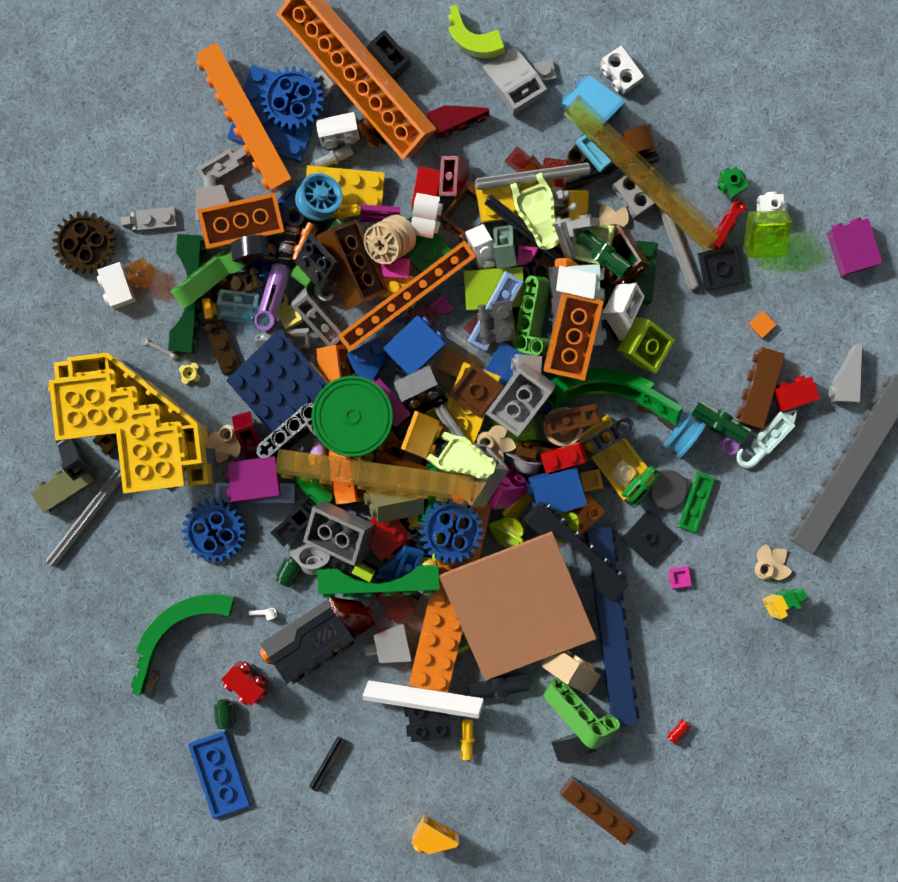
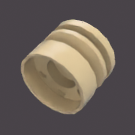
M390 215L368 228L364 235V245L367 253L374 261L380 264L392 263L413 250L416 244L414 227L410 221L400 215Z

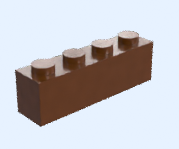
M764 347L754 352L752 362H754L753 369L749 370L746 378L749 383L747 388L743 389L741 395L743 400L742 407H738L735 416L740 424L758 430L764 428L785 356L784 353Z
M573 776L568 779L559 791L564 799L622 844L626 845L636 832L637 828L631 821Z

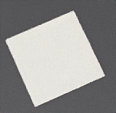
M559 266L556 291L594 299L596 274Z

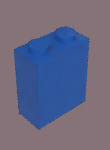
M417 315L383 348L408 375L422 369L445 347L443 342L445 338L438 331L434 333L431 330V323L424 316L420 318Z
M576 466L528 478L530 484H526L529 495H533L535 503H532L533 508L539 501L544 504L548 502L556 510L554 512L556 515L587 505Z

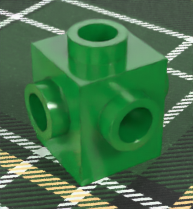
M737 166L733 169L728 167L719 174L721 177L716 181L719 191L725 194L729 201L750 186L746 181L745 173L741 169L739 170Z

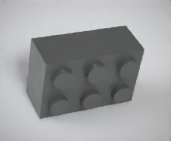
M323 501L312 507L303 542L355 566L365 560L375 524Z

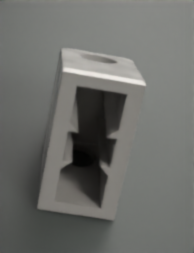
M215 175L203 176L205 187L196 189V221L198 222L200 220L197 209L231 202L226 187L224 185H216Z
M404 623L375 633V643L364 645L366 657L377 654L379 663L409 662L412 660Z

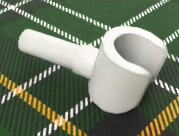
M268 608L265 610L249 611V615H265L267 620H271L277 617V612L275 608Z

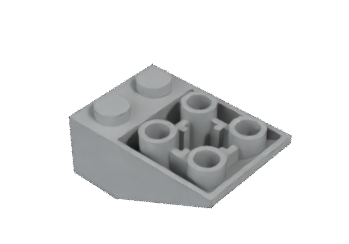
M516 47L482 67L512 116L546 95L547 88Z

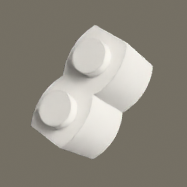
M416 194L411 222L416 236L433 239L434 233H438L440 222L437 221V215H441L443 204L439 203L440 197Z

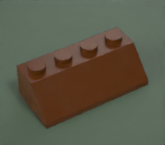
M357 219L331 228L316 236L317 240L343 269L336 283L348 309L389 292L376 261L369 256L365 249L364 234Z

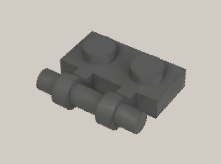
M511 300L491 302V311H486L485 304L478 305L479 313H477V319L480 320L481 330L479 334L483 345L490 344V336L493 335L496 342L516 339ZM492 318L493 328H488L487 319Z

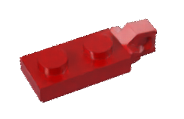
M739 199L734 200L707 247L718 249L725 245L728 239L726 237L728 232L734 229L737 224V216L744 213L747 204Z

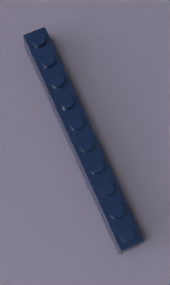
M611 527L587 529V545L592 543L599 550L597 554L601 558L607 557L613 563L611 567L617 571L616 562L619 561L617 550H614L613 542H616L615 531L611 530ZM591 568L610 715L618 719L620 727L637 725V719H640L638 707H635L634 699H637L636 688L632 687L631 681L634 679L633 667L630 668L629 660L632 659L631 649L627 648L626 640H629L628 629L624 628L623 622L626 620L625 608L622 609L621 607L624 595L622 592L611 602L597 589Z

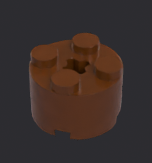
M651 123L647 126L641 125L626 130L623 135L617 134L614 136L620 158L624 159V161L636 158L640 153L645 155L657 151L658 143Z

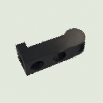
M75 439L56 441L63 462L61 464L62 469L73 481L89 472ZM80 466L81 470L74 473L75 469Z

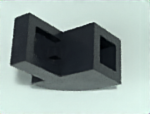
M249 235L231 243L233 262L249 265L257 260L270 264L278 262L276 243L267 241V236Z
M300 504L270 534L284 548L307 528L310 514Z

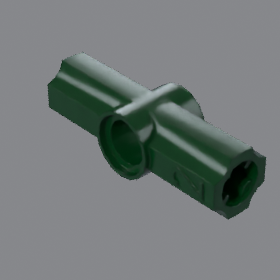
M585 229L577 237L576 243L590 253L595 261L603 267L610 269L611 272L621 279L631 271L633 265L616 253L617 251L608 243L597 238L592 232Z
M699 400L692 412L693 417L707 424L711 430L720 435H726L741 445L751 429L735 421L727 412L720 409L716 410Z

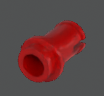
M681 719L671 732L668 731L667 739L674 745L680 744V739L691 727Z

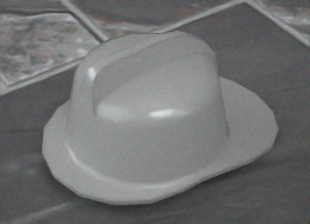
M516 448L506 452L508 456L512 457V465L518 473L531 477L538 475L541 464H543L542 458L538 454H536L535 459L530 458V460H526L516 455Z
M304 538L297 539L290 546V554L300 565L303 572L308 575H316L318 569H325L330 560V555L304 543Z

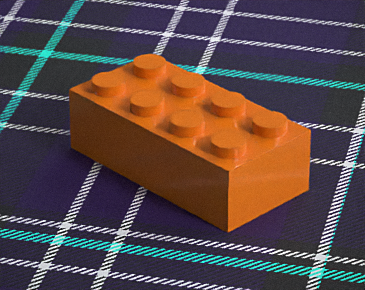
M276 193L197 209L206 249L208 250L231 245L233 241L249 235H264L268 237L285 233Z
M561 292L543 369L545 372L585 381L604 301Z

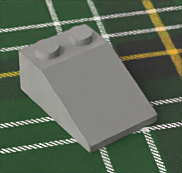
M523 361L486 414L518 437L552 393L556 384Z

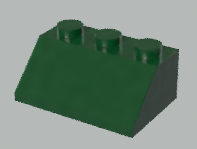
M636 241L649 261L650 266L646 268L643 274L631 280V283H637L645 297L642 304H650L653 301L658 243ZM622 242L616 247V253L633 265L638 261L626 242Z

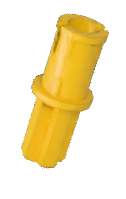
M340 204L334 215L329 219L340 218L344 220L346 217L360 215L361 208L357 204L345 206Z
M464 719L462 721V737L459 738L461 742L460 759L462 760L473 759V742H475V739L473 738V720Z

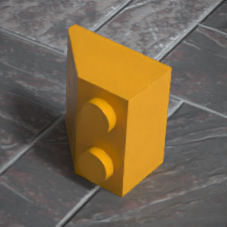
M415 411L401 449L424 459H427L429 454L434 455L436 449L434 442L436 437L440 438L443 430L442 423L439 420Z
M425 814L412 835L413 848L422 854L424 852L433 854L452 849L459 844V836L456 832Z

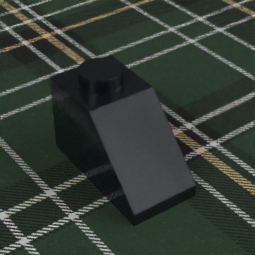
M575 733L551 742L558 761L579 758L597 751L587 747Z

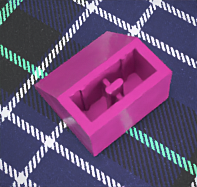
M504 463L509 471L488 501V504L493 509L508 508L528 492L526 484L529 483L509 463Z

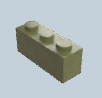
M87 463L89 472L75 481L65 471H59L51 476L52 480L46 483L44 481L34 487L36 490L31 492V495L43 513L51 512L98 482ZM77 467L74 473L79 472L81 470V467Z

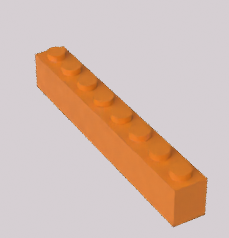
M217 42L197 52L199 60L196 63L201 72L206 71L208 77L205 79L210 88L215 87L218 94L214 96L219 105L224 104L227 109L224 114L229 123L234 122L236 128L233 130L237 138L244 140L245 145L242 147L247 156L252 155L254 159L252 165L257 174L259 172L262 173L264 179L261 182L266 191L270 189L272 193H276L293 184L289 173Z
M464 240L340 333L338 338L346 349L351 352L471 262L476 255Z
M332 345L316 349L319 371L329 383L341 377L351 376L349 361L346 358L348 352L344 345ZM329 450L336 505L364 501V493L366 492L362 465L354 463L353 459L355 457L340 456Z

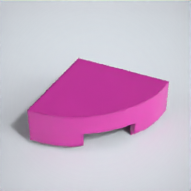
M518 246L517 266H524L530 263L536 256L538 248Z
M443 294L428 306L429 310L441 315L449 314L455 310Z

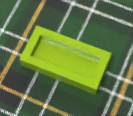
M360 562L354 567L352 574L370 582L376 570Z

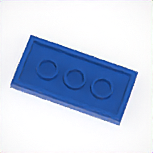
M500 342L484 370L501 376L499 382L505 387L513 376L511 360L515 357V354L522 353L505 342ZM541 365V374L550 381L558 377L556 374L545 372L543 370L544 367ZM545 401L539 408V411L547 415L553 405Z
M224 730L188 743L212 818L215 819L250 807L251 803L227 731Z

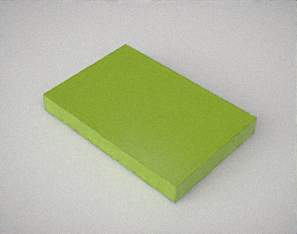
M523 267L464 270L466 310H477L478 305L482 304L487 306L505 271L523 280ZM522 283L516 294L512 307H520L524 283Z

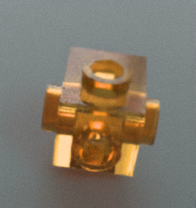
M144 257L124 267L128 274L126 276L128 283L131 286L134 285L135 288L141 286L144 289L152 285L151 280L156 278L154 275L156 273L151 263L147 264Z

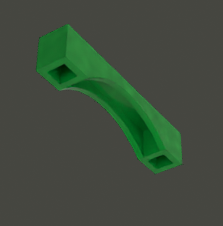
M418 565L407 575L382 583L365 582L355 579L339 568L318 569V594H323V598H334L335 594H343V597H355V593H363V596H375V592H383L384 596L395 595V591H403V595H413L415 591L423 590V594H435V590H439V566Z

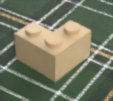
M569 650L545 658L541 665L543 668L566 684L587 695L590 694L601 676L594 671L596 669L595 666L576 655L573 658L571 656L572 652Z

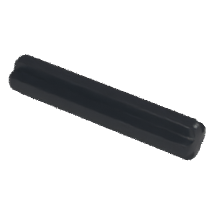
M338 736L309 785L312 790L319 791L345 746L346 740Z

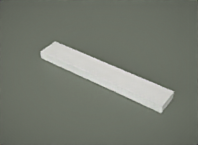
M369 680L363 693V700L478 719L484 704L483 698Z

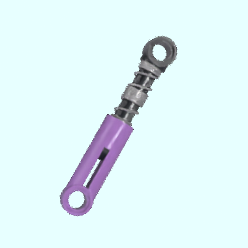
M291 207L285 213L286 233L283 234L284 240L281 242L278 251V262L272 264L260 308L255 317V325L263 332H270L276 327L277 316L291 272L288 265L289 261L292 260L291 255L294 254V244L297 243L295 242L296 237L306 225L307 219L297 207ZM293 215H300V221L296 223L291 222ZM264 317H269L270 324L266 327L262 326L261 320Z

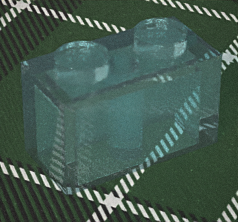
M220 289L217 300V320L255 324V317L258 314L259 294Z

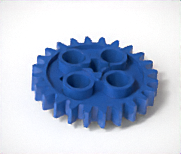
M293 66L292 71L285 67L284 73L278 69V76L271 74L273 80H266L268 87H262L266 94L261 95V98L266 100L261 105L266 108L264 110L265 115L270 114L268 116L269 121L275 119V126L277 127L281 123L283 130L288 125L290 131L293 130L294 126L300 131L302 124L308 128V121L314 124L313 116L320 117L317 110L323 111V107L319 104L325 103L324 98L320 97L324 95V92L319 90L322 86L321 83H316L317 77L311 78L310 71L304 74L302 67L297 72L295 66ZM285 83L291 84V87L288 90L282 89V86ZM304 89L310 90L307 96H301V91ZM295 93L296 99H293L292 102H290L289 98H293ZM278 102H285L284 107L276 108ZM296 108H303L301 114H294Z
M448 498L446 504L445 500L441 499L440 506L437 503H433L434 509L427 508L429 515H422L426 521L419 523L424 527L423 530L418 531V533L424 534L420 541H426L423 549L430 548L428 555L436 553L435 560H439L442 556V562L444 563L447 562L448 558L450 563H454L455 558L458 562H462V556L469 559L468 552L476 553L473 547H480L477 539H483V537L478 535V532L484 529L479 528L478 525L482 523V520H476L479 513H472L474 507L470 506L467 508L468 502H463L460 505V499H456L453 503V499ZM443 513L448 517L445 524L440 522V516ZM461 518H465L467 522L464 528L459 526ZM448 528L454 529V533L448 532ZM438 533L443 535V541L440 544L435 540ZM458 537L462 539V545L459 548L455 546V540Z
M213 499L211 504L208 500H205L204 506L199 502L197 509L192 507L190 509L192 514L187 513L185 517L188 520H184L182 523L187 528L181 530V532L187 533L183 540H189L186 548L193 547L191 554L197 551L198 559L203 555L205 556V562L210 557L213 563L216 562L217 558L223 562L224 556L230 559L232 557L231 552L236 555L238 552L237 548L243 546L239 541H245L246 539L241 534L247 531V529L241 528L246 523L239 520L243 515L235 514L238 508L231 510V503L224 506V500L217 504L216 499ZM213 514H220L222 516V521H215L213 518ZM202 523L205 526V531L198 530L196 524ZM216 528H217V530H218L217 533H215V532L212 533V532L210 531L211 529H216ZM223 531H230L232 538H226L223 535ZM206 540L214 541L215 547H208Z

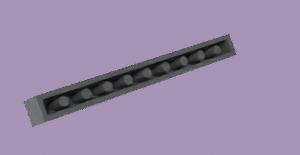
M898 374L885 378L882 383L883 389L880 393H876L871 401L873 403L872 407L863 413L861 417L863 419L860 426L857 425L852 431L851 435L853 437L851 441L844 444L841 449V457L832 463L831 469L833 470L829 476L826 475L821 481L820 485L822 487L820 491L815 492L811 497L810 502L812 504L801 513L800 518L802 520L799 525H795L790 531L791 537L789 540L810 553L815 552L898 418Z

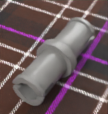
M347 144L335 151H329V154L315 159L314 162L316 166L329 167L333 164L338 165L340 161L353 156L354 152L350 144Z

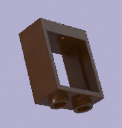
M470 180L441 216L442 226L450 232L452 230L458 234L457 237L462 242L465 240L466 243L468 242L466 231L449 218L468 194L477 200L475 184ZM487 222V223H480L479 226L482 225V224H483L484 226H486L489 222Z
M620 225L615 228L611 247L615 249L623 241H626L638 261L633 264L631 271L623 279L615 275L607 267L600 265V268H603L606 278L613 287L618 284L631 283V280L643 274L646 268L650 266L649 261L629 230Z

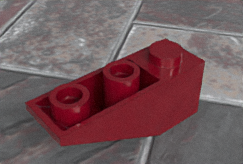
M444 105L428 112L427 119L436 128L434 132L436 139L440 137L445 139L451 136L453 131L458 129L463 131L469 128L471 123L485 121L487 116H489L490 110L485 107Z

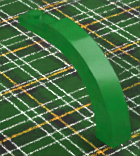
M607 368L587 369L585 381L562 375L552 379L551 381L556 386L546 399V402L559 408L564 403L584 395H616L639 403L674 425L680 421L683 410L682 406L653 390L655 385L653 382L632 373Z
M219 593L197 595L170 606L157 616L144 632L135 652L143 656L139 657L136 668L139 670L131 683L133 688L132 694L140 696L144 693L156 649L170 628L179 621L197 614L211 613L230 616L236 596Z

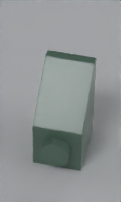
M511 225L493 228V250L497 268L517 266L514 229Z

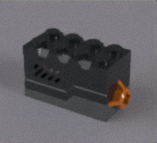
M329 598L261 643L263 648L260 649V654L267 664L276 667L286 684L289 682L295 684L305 676L304 672L309 671V673H312L322 665L321 661L325 659L328 662L336 657L339 649L342 648L345 651L353 646L355 643L354 639L357 636L333 599Z

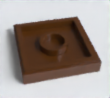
M472 363L449 395L481 418L504 388V385L475 363Z

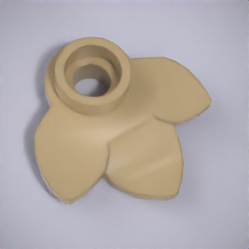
M602 204L599 210L600 224L624 227L628 223L629 216L626 207H622L615 212L609 205Z
M225 425L219 432H213L208 436L209 445L205 446V448L215 449L218 463L226 461L230 455L234 457L239 456L241 446L233 426ZM228 432L231 433L229 438L226 437Z
M500 425L492 427L489 432H482L477 438V444L488 445L503 463L504 453L516 448L514 440L506 436L507 429ZM485 438L490 440L489 444L484 441Z
M767 544L763 545L757 552L758 562L754 568L757 577L760 579L772 577L776 580L788 577L792 571L783 565L787 556V550L775 549L771 551ZM762 566L767 567L766 573L761 572Z

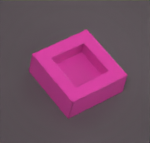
M688 566L668 569L672 589L691 586Z

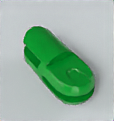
M653 466L646 468L639 477H636L621 495L627 497V501L632 502V505L637 507L650 492L651 486L659 478V471L655 470Z
M304 470L297 475L296 482L298 486L316 504L323 501L331 502L332 492L312 472Z

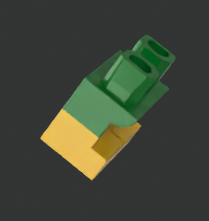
M782 589L762 599L771 617L783 619L788 616L785 610L789 608L801 609L800 604L807 601L808 597L803 589Z

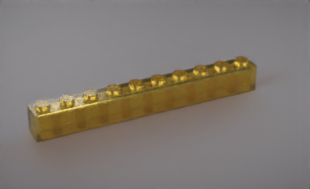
M580 95L565 108L563 114L703 250L718 238V230Z
M278 449L275 473L282 474V478L293 479V476H300V480L312 482V478L320 479L319 483L331 485V481L339 482L338 486L350 487L351 484L358 485V489L370 490V487H375L377 492L389 493V490H396L397 495L408 496L409 493H416L417 498L428 499V495L436 496L437 501L447 502L448 498L456 499L455 503L465 505H467L468 501L474 500L477 477L285 449Z

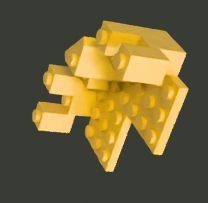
M109 353L68 357L67 361L54 363L55 379L49 380L56 441L116 434L123 493L185 486L183 466H186L188 486L214 484L212 466L207 464L205 446L209 445L207 426L201 424L179 407L177 402L149 380L142 378L129 368L120 358Z

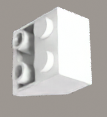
M354 112L316 120L321 145L326 147V149L335 148L337 144L341 143L351 145L356 143V140H360Z
M637 283L616 285L603 311L605 319L620 341L624 340L645 297Z

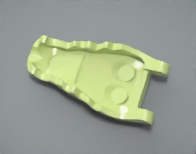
M541 172L536 175L539 182L538 185L519 191L516 183L511 184L510 187L513 193L514 205L519 216L534 235L538 247L546 250L558 245L559 239L554 227L556 217L553 194Z
M444 432L441 436L448 444L439 458L429 454L426 459L439 470L446 473H462L484 480L488 479L496 468L495 460L484 455L467 438Z

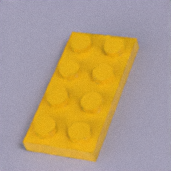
M307 165L306 177L313 173H324L338 182L343 194L341 204L344 206L357 204L360 208L361 205L382 206L384 172Z
M546 180L549 187H555L554 180ZM539 182L519 184V191L538 185ZM510 186L484 190L476 189L481 223L503 220L484 204L490 195L494 196L520 217L514 205Z
M463 362L455 385L471 364ZM484 370L499 382L501 376ZM450 396L446 409L466 438L472 444L475 443L486 412L479 418ZM442 423L441 426L443 427L441 436L444 432L449 433L444 424Z
M607 414L602 418L603 423L595 424L584 431L578 442L586 440L614 422ZM604 432V441L611 442L612 435ZM626 438L591 457L623 501L627 498L621 495L636 477H639L648 468ZM587 442L586 449L589 452H594L595 445Z

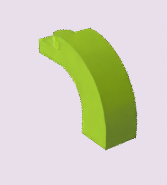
M457 4L449 7L451 14L448 17L451 27H448L454 43L460 50L469 56L481 59H490L506 54L498 29L481 35L471 33L463 25Z

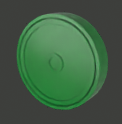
M345 376L331 381L319 392L312 407V425L316 436L327 449L340 456L361 457L372 453L384 443L392 427L393 413L389 398L380 386L364 377Z

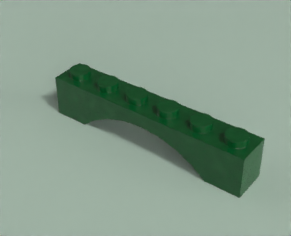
M177 234L176 254L185 268L187 277H189L205 264V261L202 260L203 253H206L207 250L205 241L201 235ZM198 298L195 302L185 307L177 324L169 332L168 351L172 353L195 354V349L198 350L199 338H196L197 330H200L201 326L198 311L202 310V299Z

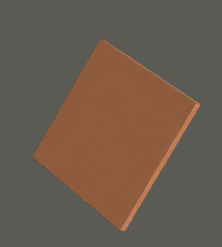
M553 532L546 533L439 575L485 680L596 639Z

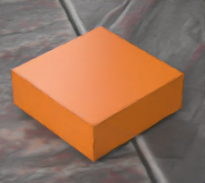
M762 311L748 326L762 339L776 324Z

